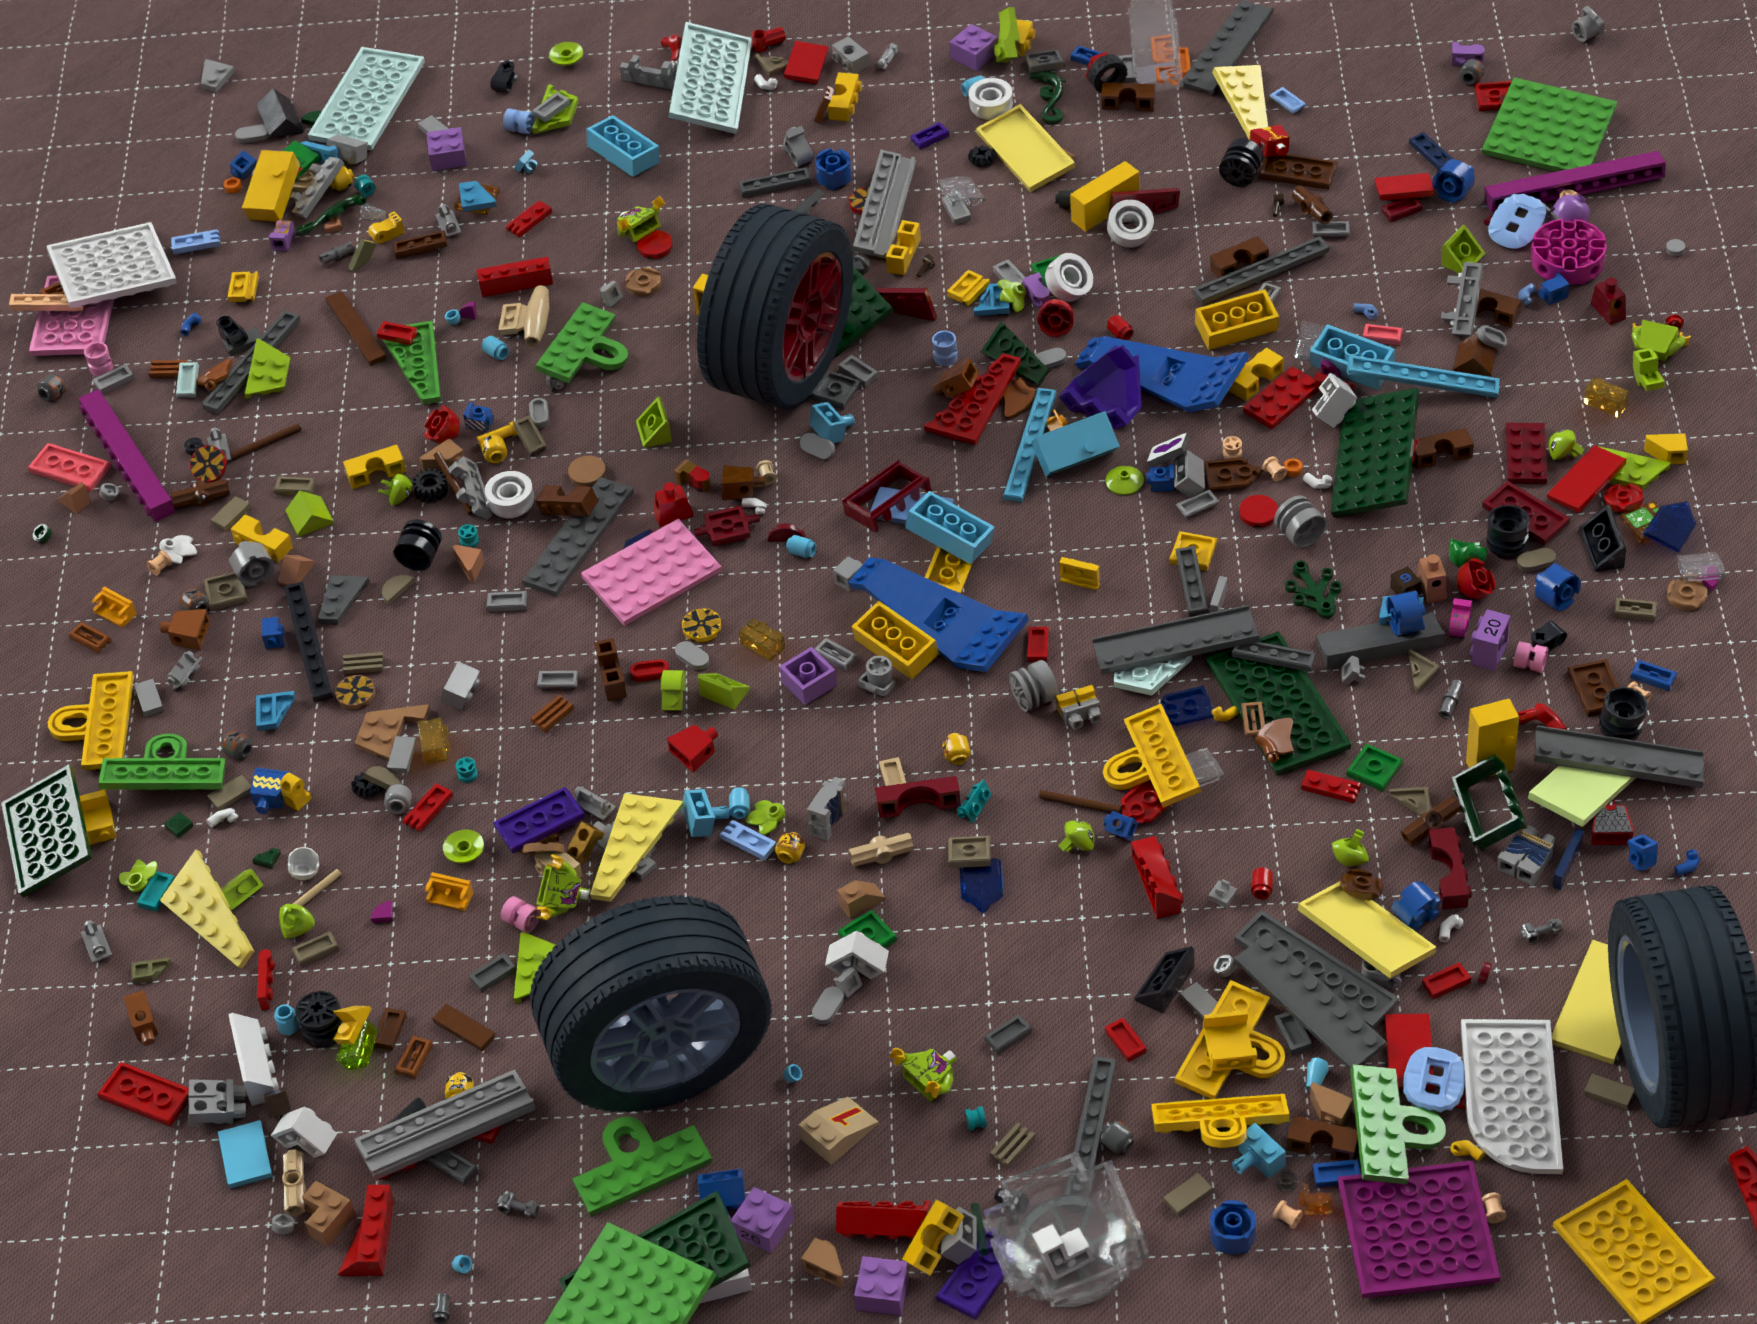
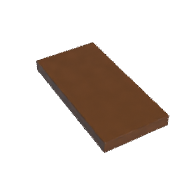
M1293 154L1269 156L1264 159L1259 172V179L1329 190L1338 167V162Z

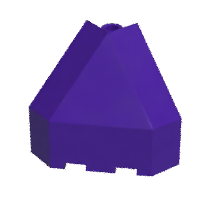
M1115 345L1076 376L1058 397L1074 413L1082 412L1088 418L1105 411L1113 429L1116 430L1126 426L1142 407L1139 354L1133 357L1124 345L1119 347Z

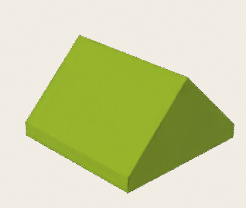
M1465 224L1442 246L1441 266L1457 273H1462L1464 262L1477 263L1486 254Z
M658 396L636 420L640 438L645 448L672 442L668 418L662 399Z
M299 490L285 510L298 537L334 524L322 498Z
M717 673L698 674L697 677L701 697L734 710L750 689L748 685Z

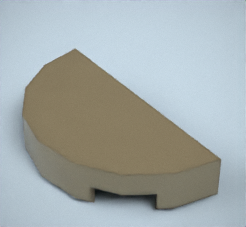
M399 575L389 579L382 588L384 602L390 605L415 583L414 577Z
M380 766L369 768L362 777L386 790L392 785L401 784L399 778L393 772Z

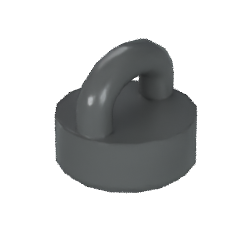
M855 255L853 266L860 274H864L869 271L870 262L865 257Z

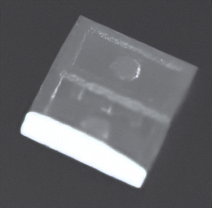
M958 176L938 180L939 188L952 207L964 203L971 207L986 201L971 177Z
M1717 552L1676 555L1678 568L1683 575L1684 582L1725 578V570Z
M1206 747L1185 755L1200 787L1224 778V772Z

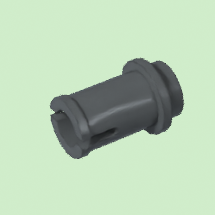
M439 1293L435 1296V1310L432 1312V1318L435 1323L444 1324L450 1318V1313L448 1312L450 1296L445 1293Z

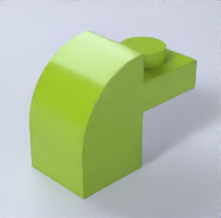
M1647 348L1633 351V369L1638 386H1643L1646 391L1665 388V381L1658 371V357L1653 349Z
M663 671L661 678L662 710H683V691H686V671Z

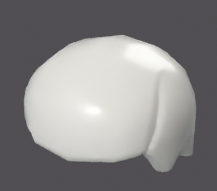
M300 847L289 854L288 871L295 879L303 881L312 879L318 873L319 856L313 849Z

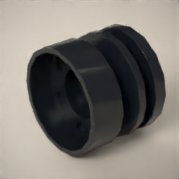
M1235 139L1229 144L1219 165V173L1227 183L1233 186H1248L1255 179L1264 159V153L1255 142L1249 139Z
M1502 505L1490 511L1486 539L1487 548L1490 552L1501 557H1516L1526 551L1530 525L1528 513L1514 505Z
M409 520L405 523L394 547V557L401 565L411 570L422 571L428 569L441 544V532L427 521Z
M1616 687L1608 691L1604 698L1599 719L1601 732L1608 737L1627 740L1637 739L1642 732L1648 703L1646 698L1639 691L1629 687Z
M326 991L311 992L300 999L295 1008V1016L300 1026L302 1037L305 1043L311 1047L322 1049L337 1044L333 1039L342 1020L333 1011L339 1010L341 1007L338 999L332 993Z

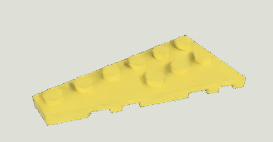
M1261 66L1214 67L1212 73L1250 140V130L1268 127Z
M624 793L590 893L591 899L612 902L625 885V880L630 873L635 872L640 860L647 856L662 836L666 826L670 825L676 813L683 809V801Z
M195 849L160 901L237 967L243 969L255 951L245 933L241 931L236 916L229 909L230 905L218 883L214 881L210 874L211 870L203 861L201 852Z

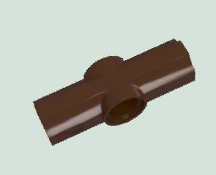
M1301 185L1295 187V190L1292 192V198L1300 204L1304 215L1311 214L1319 223L1323 225L1328 224L1333 218V212L1324 205L1322 197L1319 194L1314 196Z
M227 479L211 483L196 481L191 485V488L171 492L174 508L190 504L204 506L210 502V499L230 495Z
M1452 795L1448 796L1400 831L1402 838L1409 846H1413L1428 835L1429 830L1439 829L1443 823L1461 811L1460 804ZM1430 815L1434 818L1432 826L1428 824V817Z

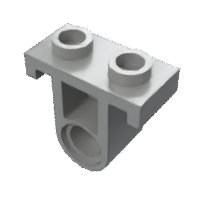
M802 126L788 129L782 145L784 152H788L796 167L814 160L812 150L803 135L805 131Z

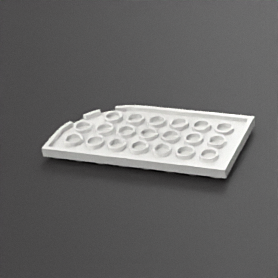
M1461 1019L1467 1121L1476 1143L1489 1157L1513 1170L1532 1174H1563L1550 1020Z

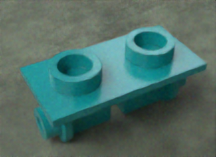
M984 779L972 786L971 791L966 797L968 801L964 800L957 809V815L960 818L968 817L971 823L975 821L992 795Z

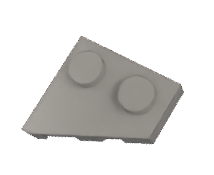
M206 59L201 81L202 88L218 92L235 72L234 67Z

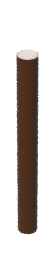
M299 423L230 452L232 459L238 458L300 431L301 426Z
M436 452L433 456L456 494L461 487L454 475L449 473V467L441 453ZM461 502L468 515L473 514L472 506Z
M1040 790L1039 798L1106 812H1121V806L1044 790Z

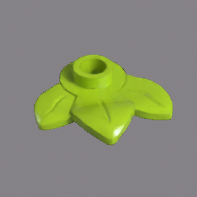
M1007 279L1000 280L997 283L1002 289L1000 301L1012 303L1015 313L1020 312L1025 306V287L1019 282L1012 283Z
M768 800L759 801L754 804L756 810L748 815L746 824L759 825V833L765 836L776 828L778 822L784 819L785 808L780 803L772 804Z
M138 859L130 872L120 873V883L128 886L131 892L143 890L148 880L155 875L158 868L157 862L153 861L146 865Z

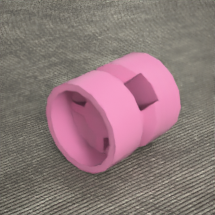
M94 342L86 346L84 354L92 375L98 377L113 370L112 360L106 344Z
M1519 641L1513 666L1522 669L1529 667L1531 671L1542 673L1547 660L1548 647L1539 645L1532 647L1531 643ZM1532 654L1535 655L1534 661L1530 660Z
M512 896L503 905L501 919L510 925H515L517 929L525 933H530L537 926L540 919L536 917L540 916L541 912L533 905L526 904L520 898Z

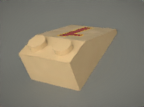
M846 1097L814 1111L799 1124L800 1138L832 1165L879 1125V1121L852 1099Z

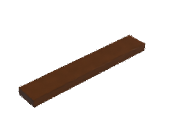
M340 291L326 297L327 304L368 364L371 366L387 359L386 354L344 293Z

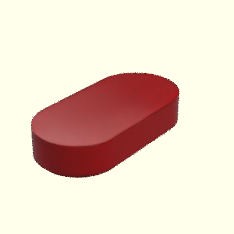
M662 659L637 662L631 665L629 669L630 677L638 682L661 679L663 671L670 670L668 662Z

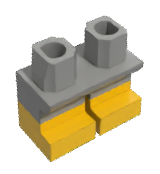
M1093 685L1076 689L1075 693L1070 691L1056 696L1057 710L1066 726L1071 725L1076 730L1083 726L1084 720L1089 719L1093 724L1101 721L1100 701L1095 696Z

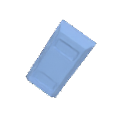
M1283 87L1270 94V97L1292 114L1297 113L1306 106V103Z

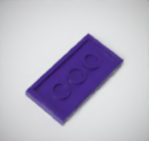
M564 787L493 822V825L511 853L514 854L522 850L525 844L536 843L584 819L585 813L568 789Z
M983 1228L977 1237V1251L955 1268L936 1295L937 1301L976 1320L1015 1264L1014 1242Z

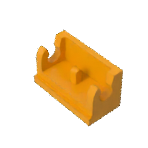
M103 587L102 591L92 601L96 604L100 600L99 604L93 609L94 613L121 628L137 615L131 600L106 587Z
M432 872L425 888V892H429L426 902L465 911L474 894L471 881Z

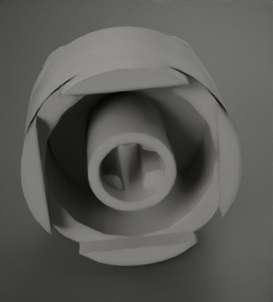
M241 542L229 558L233 571L241 584L245 586H256V583L261 580L262 582L267 581L275 569L273 560L266 548L258 542Z

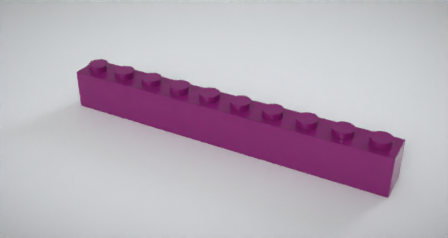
M1659 151L1489 185L1485 186L1484 202L1491 213H1494L1505 198L1513 194L1520 195L1524 193L1527 196L1539 199L1543 203L1558 200L1560 193L1564 190H1573L1577 194L1582 195L1664 178L1666 174V161Z
M97 389L79 397L80 406L78 408L81 415H86L85 419L88 426H93L94 435L96 438L100 437L99 440L103 449H108L106 451L110 460H115L116 469L122 471L121 475L124 481L129 482V488L133 494L136 493L138 503L144 505L143 509L146 515L151 516L154 522L174 514L175 510L171 498L100 390Z

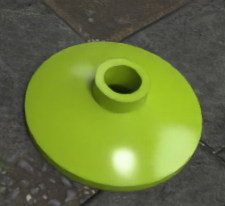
M574 42L559 43L549 52L550 60L557 65L563 66L574 64L583 56L582 47Z
M1119 466L1108 472L1105 483L1107 488L1115 494L1131 495L1142 488L1144 476L1134 467Z
M473 830L456 831L450 834L443 843L445 857L451 862L459 864L474 861L481 855L484 849L482 836Z

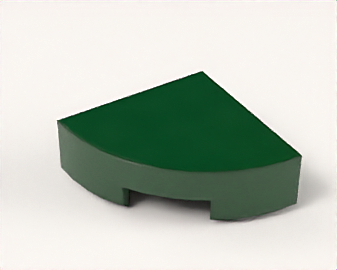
M312 111L305 114L301 118V122L313 126L322 111Z
M272 848L269 849L270 851L262 854L258 853L252 859L253 864L272 869L281 854L280 849Z

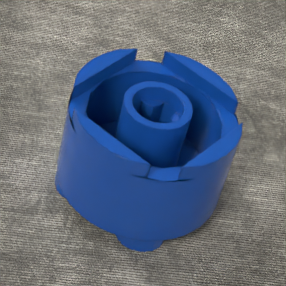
M831 148L821 151L816 156L817 181L822 186L828 187L829 190L833 191L852 180L850 156L846 151L842 149L832 151Z
M1450 159L1433 177L1432 184L1434 190L1438 191V196L1447 202H1457V200L1464 198L1474 186V168L1462 161Z
M1557 563L1552 564L1543 573L1540 572L1535 578L1537 583L1535 597L1558 611L1567 609L1575 601L1572 599L1574 594H1579L1581 588L1580 578Z
M1417 591L1393 595L1387 598V614H1391L1392 619L1389 620V623L1396 636L1425 630V623L1422 618L1426 614L1423 604H1419Z
M1416 881L1400 893L1403 897L1400 901L1395 899L1391 907L1392 912L1404 924L1418 932L1424 922L1427 920L1433 921L1439 915L1437 910L1442 901L1423 881L1421 883Z
M1228 1200L1212 1210L1210 1215V1238L1214 1248L1219 1252L1228 1254L1247 1253L1256 1238V1216L1253 1210L1251 1211L1245 1203L1237 1200Z

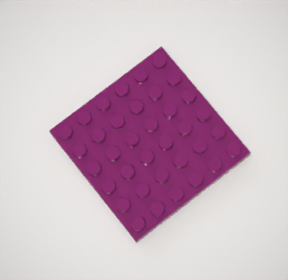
M1473 1161L1408 1168L1409 1180L1407 1184L1362 1180V1174L1338 1177V1187L1362 1299L1500 1282V1273Z

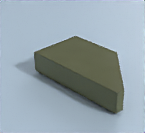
M361 239L348 269L354 272L368 262L377 244L373 241Z
M171 958L132 963V983L138 984L155 981L172 965Z

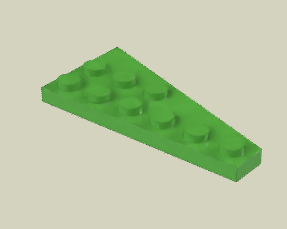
M427 321L407 325L416 327L418 331L411 345L383 340L422 404L441 402L433 322Z

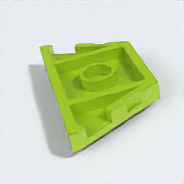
M548 84L542 103L558 92L570 100V105L547 122L536 117L532 127L533 133L536 134L571 125L579 103L578 97L568 94L563 90L557 91L553 85Z
M258 338L254 348L245 398H251V395L258 393L266 395L271 392L284 391L290 357Z
M1600 447L1626 458L1627 464L1608 482L1611 484H1622V486L1633 484L1643 491L1649 486V483L1659 478L1660 473L1670 469V462Z
M525 932L520 934L514 991L515 1003L522 1002L521 998L530 995L531 985L533 984L532 980L535 977L536 971H538L539 965L542 964L543 959L547 957V954L555 946L553 943Z

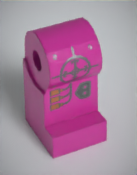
M1454 598L1449 636L1465 638L1471 616L1472 601Z

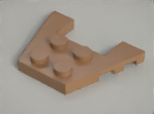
M429 705L366 712L355 740L356 748L376 757L381 756L389 762L395 737L400 736L405 721L425 724L430 712Z

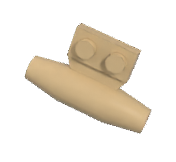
M544 286L535 287L528 306L521 303L503 305L498 329L500 335L518 334L519 331L524 330L525 344L529 347L538 346L546 330L549 314L548 289Z

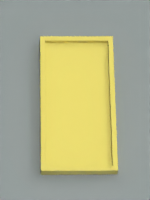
M1021 104L976 128V132L990 148H994L996 155L1030 192L1076 167L1075 162Z
M1340 881L1298 903V911L1388 978L1396 976L1436 952L1435 945L1373 900H1362L1348 895L1342 890Z
M1592 940L1553 1030L1552 1045L1614 1065L1621 1048V1041L1611 992L1608 945Z

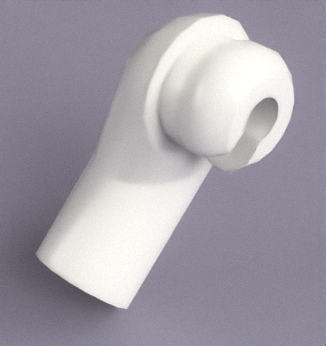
M760 74L754 77L755 82L761 89L774 90L776 88V79L773 78L772 80L770 78L768 81H765Z
M1306 473L1303 477V481L1314 489L1329 488L1333 480L1329 475H1323L1322 479H1317L1310 473Z
M742 498V507L756 508L755 512L757 514H765L766 503L757 498Z
M229 808L216 812L206 821L213 828L226 818L228 822L232 823L238 818V815L234 809Z
M1454 914L1442 922L1440 925L1439 941L1448 942L1451 929L1453 927L1456 929L1462 927L1463 919Z

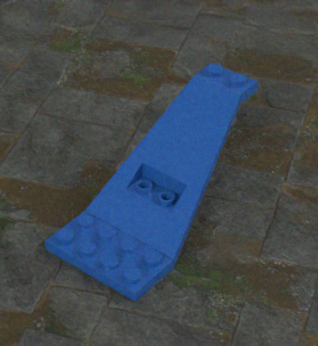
M1104 336L1090 339L1084 351L1079 354L1075 364L1078 369L1089 367L1115 345L1117 347L1124 345L1133 357L1139 354L1141 390L1191 413L1219 406L1250 356L1245 351L1215 358Z
M869 557L848 582L851 589L868 592L877 601L882 602L934 638L939 654L956 668L987 672L1029 621L1025 613L995 610L885 559Z

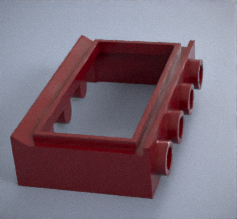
M897 460L842 500L845 515L876 533L879 531L876 519L882 515V519L889 522L892 518L890 509L895 505L898 510L904 511L906 508L904 498L908 495L914 501H918L920 498L919 487L927 493L929 491L932 492L929 477H924L900 463V460ZM900 477L911 482L871 512L860 507L874 497L880 487H887Z

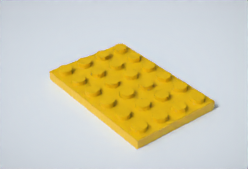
M1628 1179L1553 1222V1228L1636 1324L1650 1322L1710 1286L1715 1281V1277Z

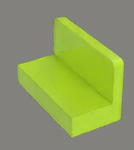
M248 869L224 885L221 891L230 905L229 909L233 910L264 885L252 869Z

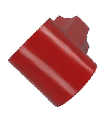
M782 27L768 31L758 29L752 32V49L755 52H764L767 50V46L786 41V35Z

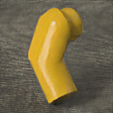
M1233 706L1223 712L1221 707H1217L1211 713L1214 715L1215 721L1227 722L1238 715V710L1236 706Z
M1468 1140L1453 1142L1450 1146L1451 1152L1456 1156L1470 1155L1477 1161H1481L1485 1155L1484 1151Z

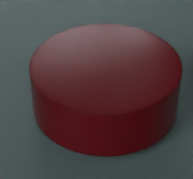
M1483 962L1478 979L1479 983H1487L1492 967L1491 963Z

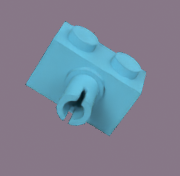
M829 402L812 405L809 425L819 436L832 441L833 444L844 441L846 426H853L855 424L854 416L852 414L840 416Z
M705 789L685 790L682 812L691 837L711 836L715 819L729 818L728 806L711 807Z
M1256 1123L1247 1128V1139L1238 1145V1150L1243 1155L1233 1161L1232 1166L1238 1174H1242L1254 1164L1269 1179L1285 1167L1286 1151Z

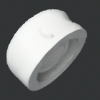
M986 78L977 81L969 89L971 111L981 119L992 120L1012 109V87L1006 81L998 78Z
M1124 200L1112 207L1107 222V231L1116 244L1127 248L1138 247L1144 244L1150 237L1154 217L1151 210L1144 203L1136 200ZM1131 222L1134 223L1137 226V228L1127 229L1123 226L1122 223Z
M1064 253L1049 264L1046 269L1045 280L1048 289L1056 298L1072 302L1090 291L1093 285V274L1090 266L1082 257L1073 253Z
M506 471L493 476L485 486L486 506L493 514L501 518L510 519L522 516L529 511L534 503L531 479L521 472Z

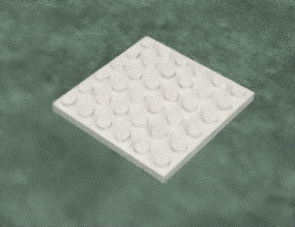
M151 222L47 245L49 256L70 308L177 284L175 275Z

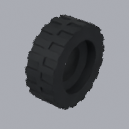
M1107 54L1095 60L1088 70L1087 77L1094 89L1101 93L1103 82L1123 83L1128 75V69L1119 56ZM1115 68L1109 77L1100 79L1107 70Z

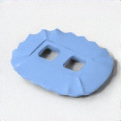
M1524 193L1520 195L1513 194L1505 198L1491 218L1488 226L1489 236L1494 242L1507 248L1518 249L1526 246L1532 241L1534 233L1544 222L1546 216L1545 205L1539 199L1527 196ZM1519 208L1528 211L1525 218L1515 216ZM1509 223L1519 225L1515 233L1506 230Z
M1424 1047L1412 1054L1406 1066L1403 1093L1406 1095L1407 1100L1414 1103L1416 1107L1438 1112L1452 1110L1459 1104L1465 1088L1463 1061L1457 1054L1446 1049ZM1430 1066L1443 1068V1076L1439 1077L1429 1074ZM1427 1084L1437 1085L1440 1087V1093L1438 1095L1427 1093L1425 1087Z

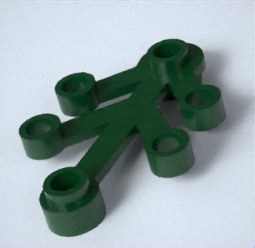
M1303 560L1297 561L1293 565V575L1296 578H1302L1308 588L1298 586L1294 580H1288L1285 583V591L1297 593L1294 595L1293 600L1295 606L1314 609L1323 619L1333 617L1336 613L1334 601L1342 591V584L1339 581L1331 582L1330 593L1325 600L1323 593L1329 581L1333 579V570L1331 568H1323L1321 580L1317 586L1309 574L1308 564ZM1305 596L1315 598L1317 602L1306 600Z

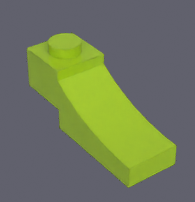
M1008 7L999 12L1000 34L998 43L994 45L997 62H1010L1018 57L1015 43L1020 41L1014 7Z

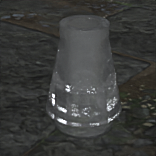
M368 203L361 205L359 217L364 221H384L387 215V211Z

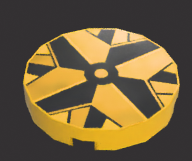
M705 608L689 612L682 621L684 635L689 640L690 638L695 640V642H708L714 639L722 628L719 615L713 610Z

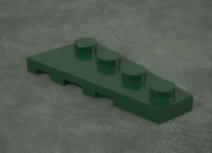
M1000 321L981 350L983 355L994 361L1003 353L1021 358V364L1016 373L1038 386L1042 384L1050 372L1002 321Z

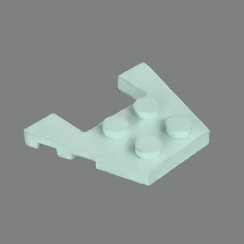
M1192 656L1170 660L1167 663L1160 662L1115 672L1114 687L1153 695L1192 660Z

